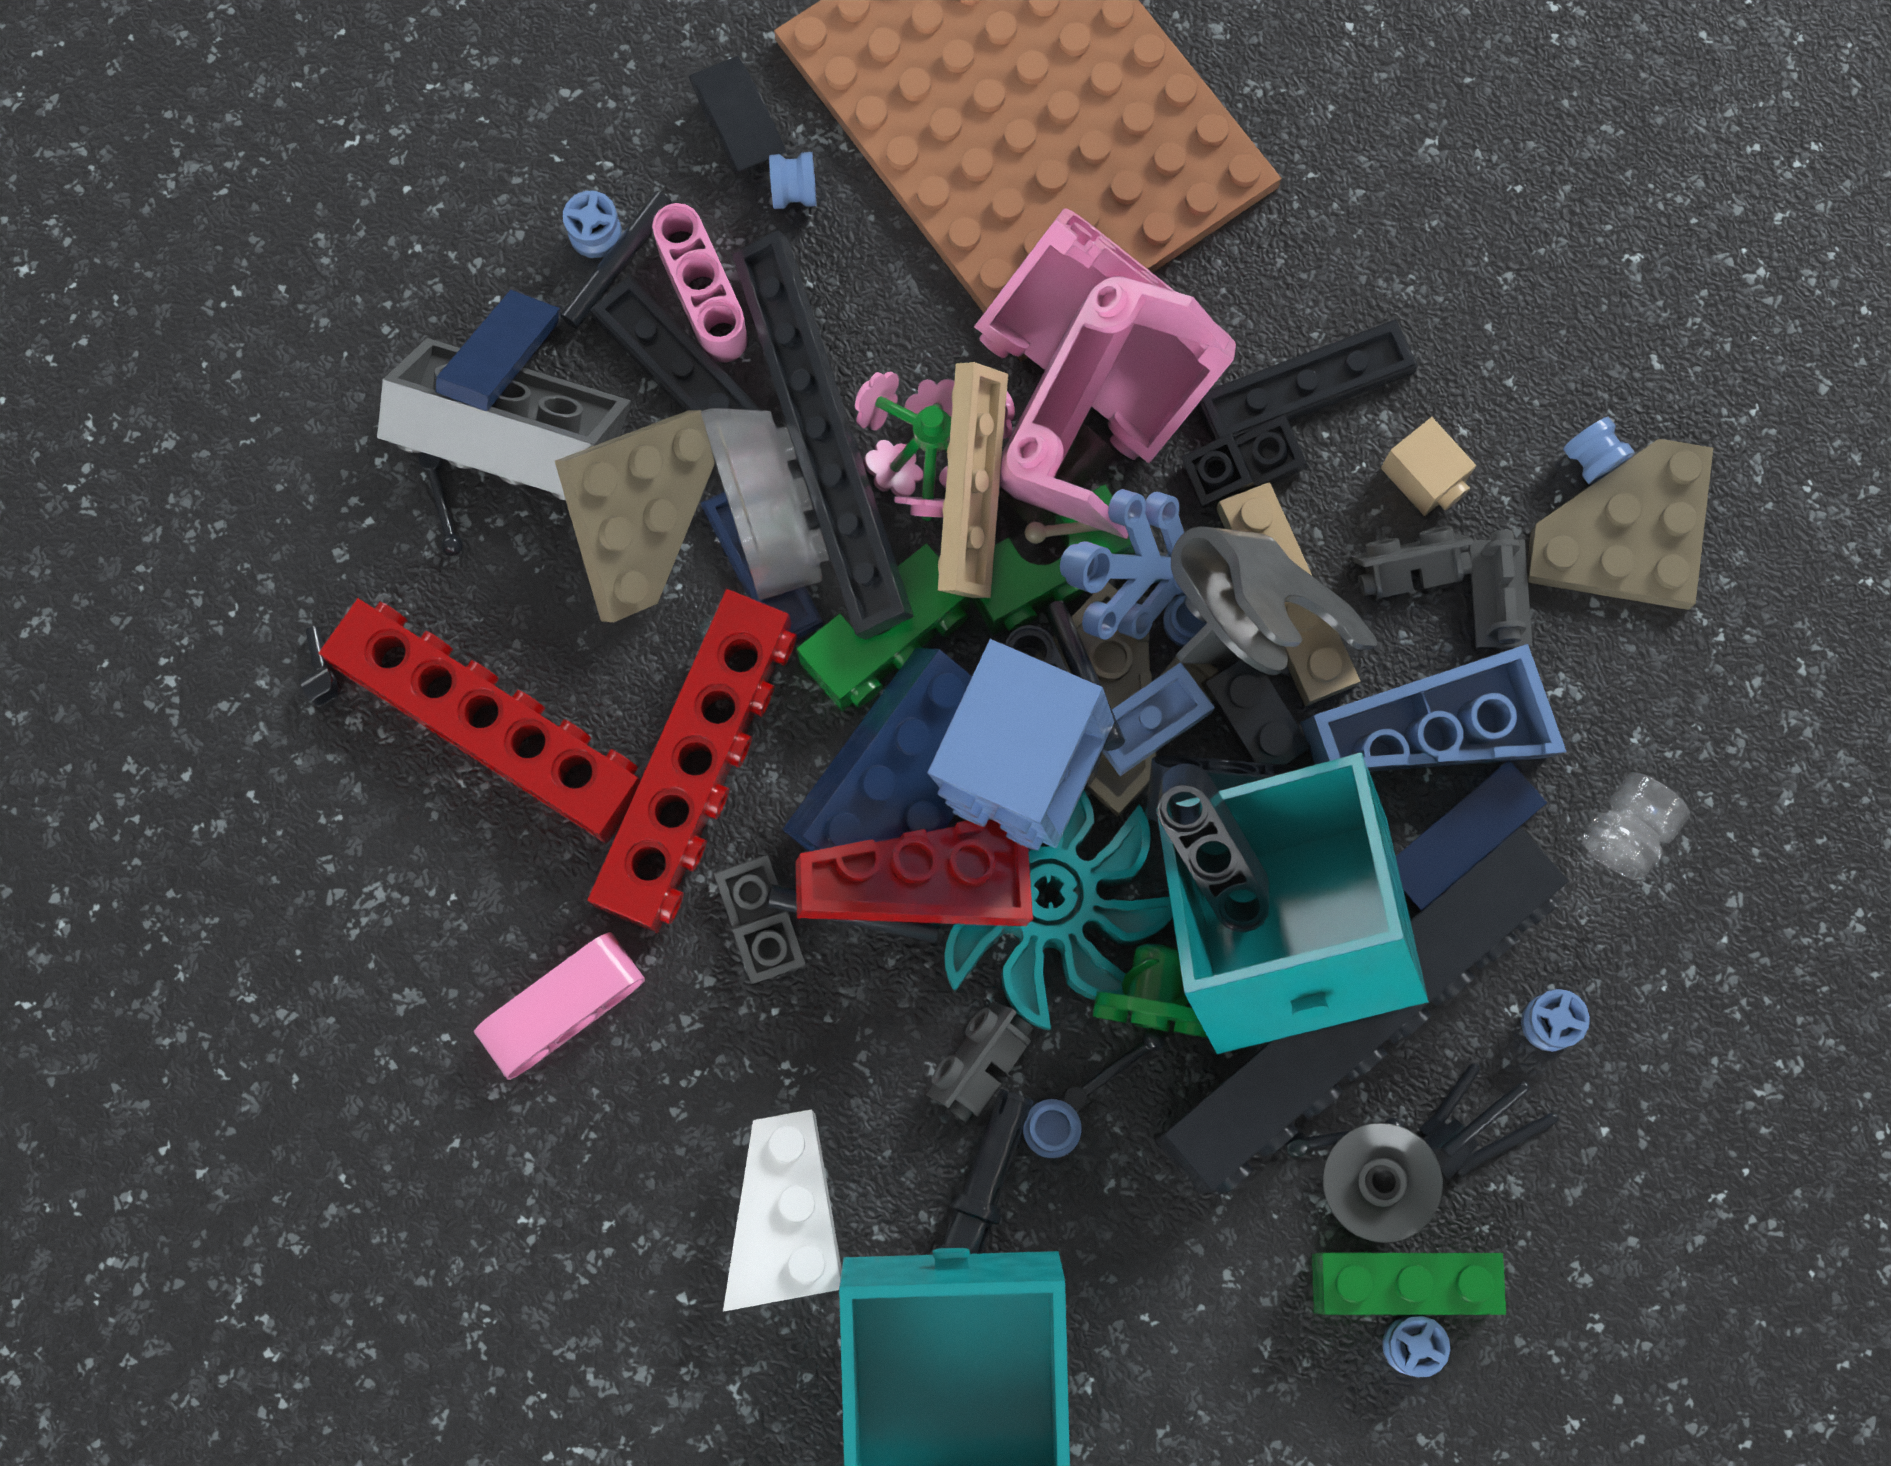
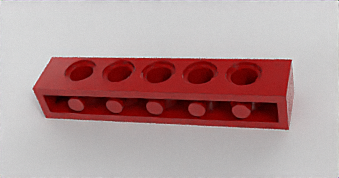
M726 589L587 901L594 907L657 934L663 922L671 924L675 919L684 893L677 889L686 869L694 872L700 863L707 840L700 837L709 817L718 819L725 806L730 789L723 785L732 765L740 768L748 754L752 736L746 733L754 714L762 717L766 712L775 688L774 685L769 683V680L777 663L784 666L794 649L797 634L789 632L792 623L788 613ZM739 650H751L758 655L756 664L748 671L736 672L728 667L731 656ZM728 700L735 704L734 714L728 721L715 724L706 720L707 709L715 701ZM701 750L712 755L711 766L705 773L693 776L683 771L684 761L692 752ZM672 802L687 804L689 806V815L682 825L675 828L661 825V813L668 804ZM652 853L663 855L666 860V866L660 877L651 881L642 880L638 877V864L643 857Z
M357 598L318 653L331 667L605 844L609 842L622 823L640 783L639 778L634 775L638 767L633 762L612 749L609 750L606 756L588 746L592 739L591 736L573 723L563 719L561 724L557 726L541 716L545 707L526 693L518 689L513 696L505 693L495 686L499 678L481 664L471 660L465 667L452 659L449 655L453 648L434 634L426 630L421 637L413 634L404 628L408 620L387 604L379 601L376 607L373 608ZM395 647H404L406 649L405 657L398 666L382 668V659L387 651ZM441 676L452 677L451 688L444 696L439 698H429L427 696L428 687L434 679ZM488 705L498 707V717L492 725L485 728L473 726L474 715L480 708ZM531 735L545 737V746L539 755L533 758H522L519 756V747L525 738ZM580 764L592 767V777L585 786L577 789L566 787L565 777L572 767Z

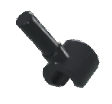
M313 626L306 629L311 664L315 671L299 679V682L306 696L313 701L316 707H319L336 698L341 692V687L329 668L328 663L318 654L323 647L320 628Z

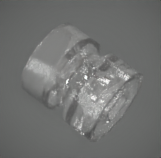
M1630 772L1609 798L1612 810H1609L1607 813L1599 812L1583 833L1581 839L1587 850L1604 865L1624 877L1642 881L1663 854L1660 843L1672 842L1691 817V814L1684 801L1665 785L1649 776Z

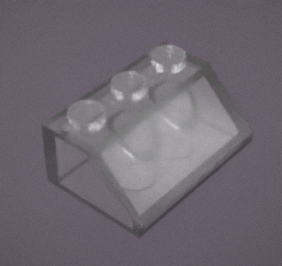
M717 408L701 411L711 450L758 599L762 600L823 581L820 563L829 560L820 529L817 528L809 531L803 514L804 511L812 509L804 479L800 477L792 480L787 461L795 459L796 455L787 427L776 429L771 411Z

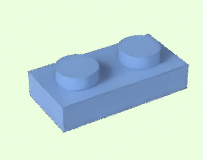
M1180 662L1112 709L1125 738V743L1116 750L1106 751L1102 748L1101 751L1119 776H1121L1210 715L1215 707Z

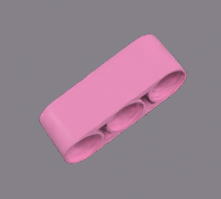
M675 203L667 205L658 211L652 225L663 265L700 347L716 362L726 363L734 361L743 354L748 343L743 312L699 215L686 204ZM684 231L692 234L688 240L681 243L668 241L669 237L676 232ZM699 277H707L713 280L711 285L705 289L696 290L688 287L691 281ZM720 323H728L735 327L726 336L717 337L709 334L711 328Z
M608 932L588 943L487 1017L477 1026L474 1033L507 1080L533 1067L633 993L645 981V978L615 936Z

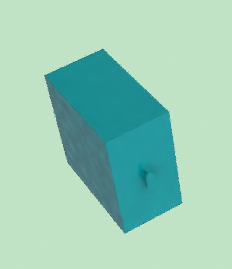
M1362 752L1219 791L1266 871L1270 882L1268 917L1263 925L1253 931L1246 933L1234 932L1226 928L1218 920L1158 817L1184 993L1217 1054L1429 1002L1388 821ZM1196 797L1177 802L1176 804L1189 807L1197 804L1200 799ZM1219 841L1205 842L1200 846L1204 852L1212 855L1222 854L1228 850V847ZM1237 890L1229 894L1237 902H1249L1257 897L1248 890Z
M941 1248L933 1250V1255L843 1258L839 1297L844 1466H1070L1065 1278L1059 1251L970 1254L967 1248Z

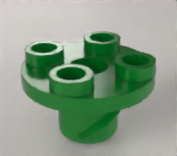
M1145 944L1137 947L1134 953L1132 969L1125 974L1121 984L1124 995L1096 992L1092 1017L1126 1023L1128 1013H1131L1130 1023H1134L1135 1026L1169 1032L1170 1022L1175 1021L1174 1032L1208 1038L1193 1008L1185 1006L1189 1001L1184 993L1179 953L1175 947L1163 944Z

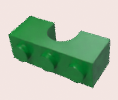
M1104 484L1092 492L1109 507L1113 496ZM1056 514L1055 525L1078 522ZM1103 530L1059 535L1066 549L1072 544L1086 541L1105 547L1112 554L1135 555L1129 535L1125 539ZM1009 538L994 546L991 597L971 598L992 635L1004 629L1011 633L1019 627L1027 626L1038 617L1036 611L1055 601H1063L1067 604L1084 592V590L1069 585L1066 578L1062 576L1060 572L1061 558L1051 564L1036 565L1024 560L1018 554Z
M927 543L898 566L914 617L892 627L883 634L864 640L855 635L853 627L839 614L797 648L800 664L842 712L853 703L859 708L874 698L883 687L880 681L895 668L900 670L915 648H923L922 646L938 633L943 637L949 636L967 620L968 614L965 611L970 608V597L938 591L939 557Z
M1503 1253L1312 1254L1314 1314L1506 1315Z

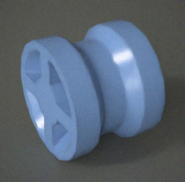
M801 153L797 159H785L780 154L769 155L773 208L784 209L789 203L801 202L805 207L817 206L813 153Z
M583 191L574 195L566 203L563 210V223L573 248L579 254L589 258L606 256L622 235V227L612 200L605 194L597 191ZM599 224L604 227L592 234V229L596 228Z
M1609 416L1583 430L1563 448L1570 459L1580 462L1583 467L1582 476L1589 485L1596 483L1635 454L1628 443L1618 440L1614 434L1616 426Z
M1556 989L1545 992L1527 1003L1522 1012L1521 1026L1524 1036L1533 1046L1540 1050L1553 1052L1575 1045L1583 1039L1589 1028L1590 1016L1587 1006L1579 996L1567 990ZM1541 1018L1547 1019L1548 1024L1551 1027L1550 1033H1548L1549 1028L1547 1027L1545 1020H1542Z
M1402 1316L1394 1320L1385 1330L1382 1340L1383 1353L1388 1363L1396 1371L1409 1376L1430 1377L1436 1374L1445 1366L1450 1354V1341L1444 1328L1435 1320L1424 1316ZM1405 1344L1407 1345V1350H1408V1352H1409V1356H1408L1407 1359H1406V1357H1407L1408 1353H1407V1351H1406Z

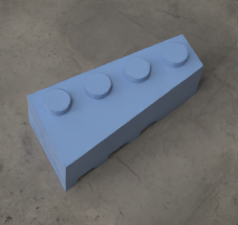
M1528 644L1313 715L1300 722L1305 738L1311 746L1310 752L1315 765L1362 752L1369 772L1503 762L1508 760L1542 759L1566 752Z

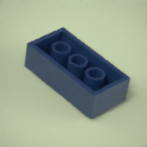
M915 648L782 830L807 850L815 851L871 839L879 842L899 838L903 833L925 829L926 832L945 829L955 815L953 813L954 808L945 804L947 799L937 794L940 788L927 772L972 676L940 649Z

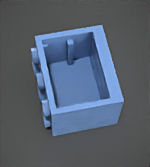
M990 639L927 772L940 788L937 794L947 799L945 804L954 808V814L982 827L986 826L988 819L1001 824L1000 828L1007 832L1006 837L1036 851L1039 850L1042 842L1057 848L1114 724L1104 689L1099 685Z

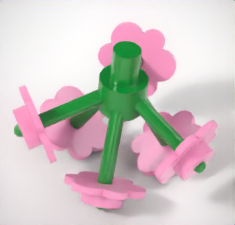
M877 372L869 381L861 386L857 394L855 408L859 413L856 418V424L862 428L868 427L871 430H878L885 423L889 413L913 425L914 437L907 445L901 443L893 446L887 440L879 441L875 446V450L869 451L864 456L863 465L866 471L874 476V484L879 490L888 491L891 489L898 496L894 499L895 503L911 505L910 515L921 516L924 521H930L932 517H943L942 509L945 499L934 498L937 452L945 450L947 453L950 442L954 380L944 379L937 385L932 380H923L918 386V394L911 395L906 400L904 408L896 404L897 395L895 392L899 384L898 375L893 372L885 374ZM1008 392L1006 395L1003 439L1011 437L1013 429L1011 420L1015 416L1014 403ZM919 448L925 451L924 475L922 469L915 464V453ZM948 466L941 471L939 481L945 488ZM923 478L922 497H909L915 491V484Z

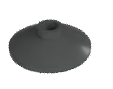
M1372 1123L1350 1131L1336 1143L1325 1164L1323 1187L1329 1208L1336 1219L1347 1230L1369 1241L1389 1243L1401 1241L1417 1234L1431 1221L1441 1201L1443 1178L1434 1152L1416 1133L1395 1124ZM1388 1170L1395 1176L1396 1184L1393 1190L1382 1191L1377 1188L1374 1182V1176L1377 1171Z

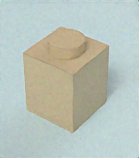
M1431 417L1390 450L1381 469L1425 516L1438 505L1445 511L1448 510L1470 490L1466 481L1475 469L1476 464L1435 419Z

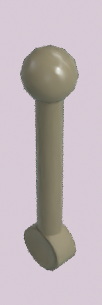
M1034 521L1027 525L1025 537L1029 542L1038 544L1050 536L1099 531L1100 529L1081 522L1044 526L1042 523Z

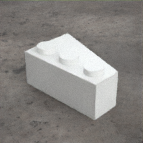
M812 1110L753 1120L723 1311L839 1290L842 1269L816 1115Z

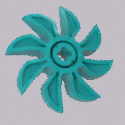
M1083 790L1057 848L1040 846L1038 851L1028 848L1033 920L1026 927L954 924L946 942L944 955L947 979L954 992H956L983 954L998 942L1003 934L1009 933L1015 935L1019 939L1020 944L1016 946L1003 966L1001 972L1002 986L1011 1007L1030 1024L1044 1030L1051 1029L1043 977V950L1045 948H1055L1061 953V964L1066 984L1075 992L1093 1000L1096 998V992L1124 995L1121 984L1125 973L1102 956L1095 946L1083 936L1082 931L1091 928L1118 946H1132L1153 938L1165 928L1173 917L1170 897L1135 901L1115 899L1108 901L1100 898L1096 892V889L1101 887L1109 888L1130 883L1145 862L1150 848L1151 837L1149 823L1140 805L1137 806L1110 844L1102 849L1096 858L1091 861H1084L1078 857L1076 851L1080 848L1093 827L1094 813L1091 802ZM1048 886L1056 889L1059 892L1056 900L1059 907L1053 908L1051 902L1047 909L1039 906L1036 902L1039 896L1037 888L1042 887L1044 893L1047 891Z

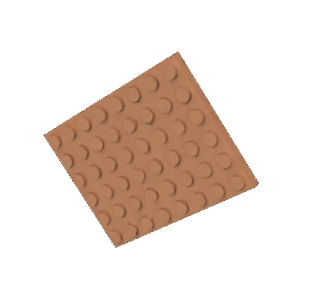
M820 0L774 30L775 40L983 313H985L1063 209H1069L1082 217L1153 273L1279 188L1282 179L1139 0ZM1024 353L1018 357L1021 362L1027 358Z

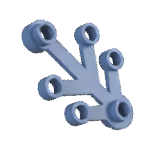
M1121 489L1113 495L1109 504L1108 514L1113 523L1126 527L1135 555L1112 554L1105 547L1084 541L1079 544L1070 545L1064 551L1060 561V572L1066 578L1068 584L1090 593L1101 591L1110 578L1128 579L1107 604L1095 601L1087 607L1084 613L1082 626L1085 633L1103 640L1111 638L1117 629L1121 634L1132 638H1144L1150 631L1153 621L1176 594L1185 596V593L1176 583L1171 570L1172 550L1177 540L1184 534L1178 515V499L1161 492H1153L1145 501L1144 496ZM1150 525L1161 529L1168 552L1166 556L1160 555ZM1156 579L1161 580L1142 605L1136 603Z

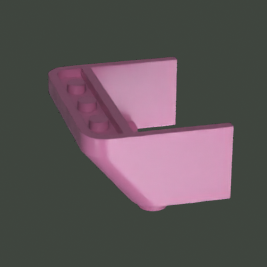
M1117 276L1105 279L1095 286L1074 314L1002 452L999 485L1017 500L1127 539L1126 527L1113 523L1110 520L1108 514L1109 507L1090 490L1054 478L1134 324L1225 350L1229 339L1194 297Z

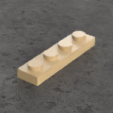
M975 362L957 363L955 369V381L952 390L953 406L950 442L947 448L946 493L942 509L941 555L938 560V591L970 598H990L1008 374Z
M1270 482L1219 501L1216 509L1225 529L1262 533L1270 536L1295 564L1312 576ZM1285 602L1286 612L1302 637V642L1297 647L1284 646L1288 657L1287 667L1305 707L1356 687L1360 683V679L1339 633L1308 609L1295 603Z

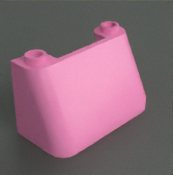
M1063 209L974 327L982 333L979 338L980 341L999 357L1006 358L1009 353L1019 357L1024 353L1046 370L1074 314L1100 282L1111 277L1120 276L1167 290H1174L1082 217L1069 209ZM1134 324L1091 406L1109 420L1108 427L1113 433L1110 442L1122 454L1132 460L1140 456L1147 463H1150L1232 363L1236 343L1219 325L1217 326L1229 339L1225 350Z

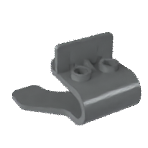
M1199 526L1182 534L1174 545L1171 554L1173 577L1187 596L1184 601L1189 611L1196 618L1207 623L1176 654L1181 663L1229 665L1238 658H1241L1244 662L1261 672L1270 675L1279 674L1286 668L1288 663L1287 652L1284 646L1297 647L1302 642L1300 633L1286 612L1285 602L1295 603L1313 612L1336 630L1349 645L1358 650H1372L1377 645L1375 636L1354 609L1345 600L1295 564L1280 545L1268 535Z

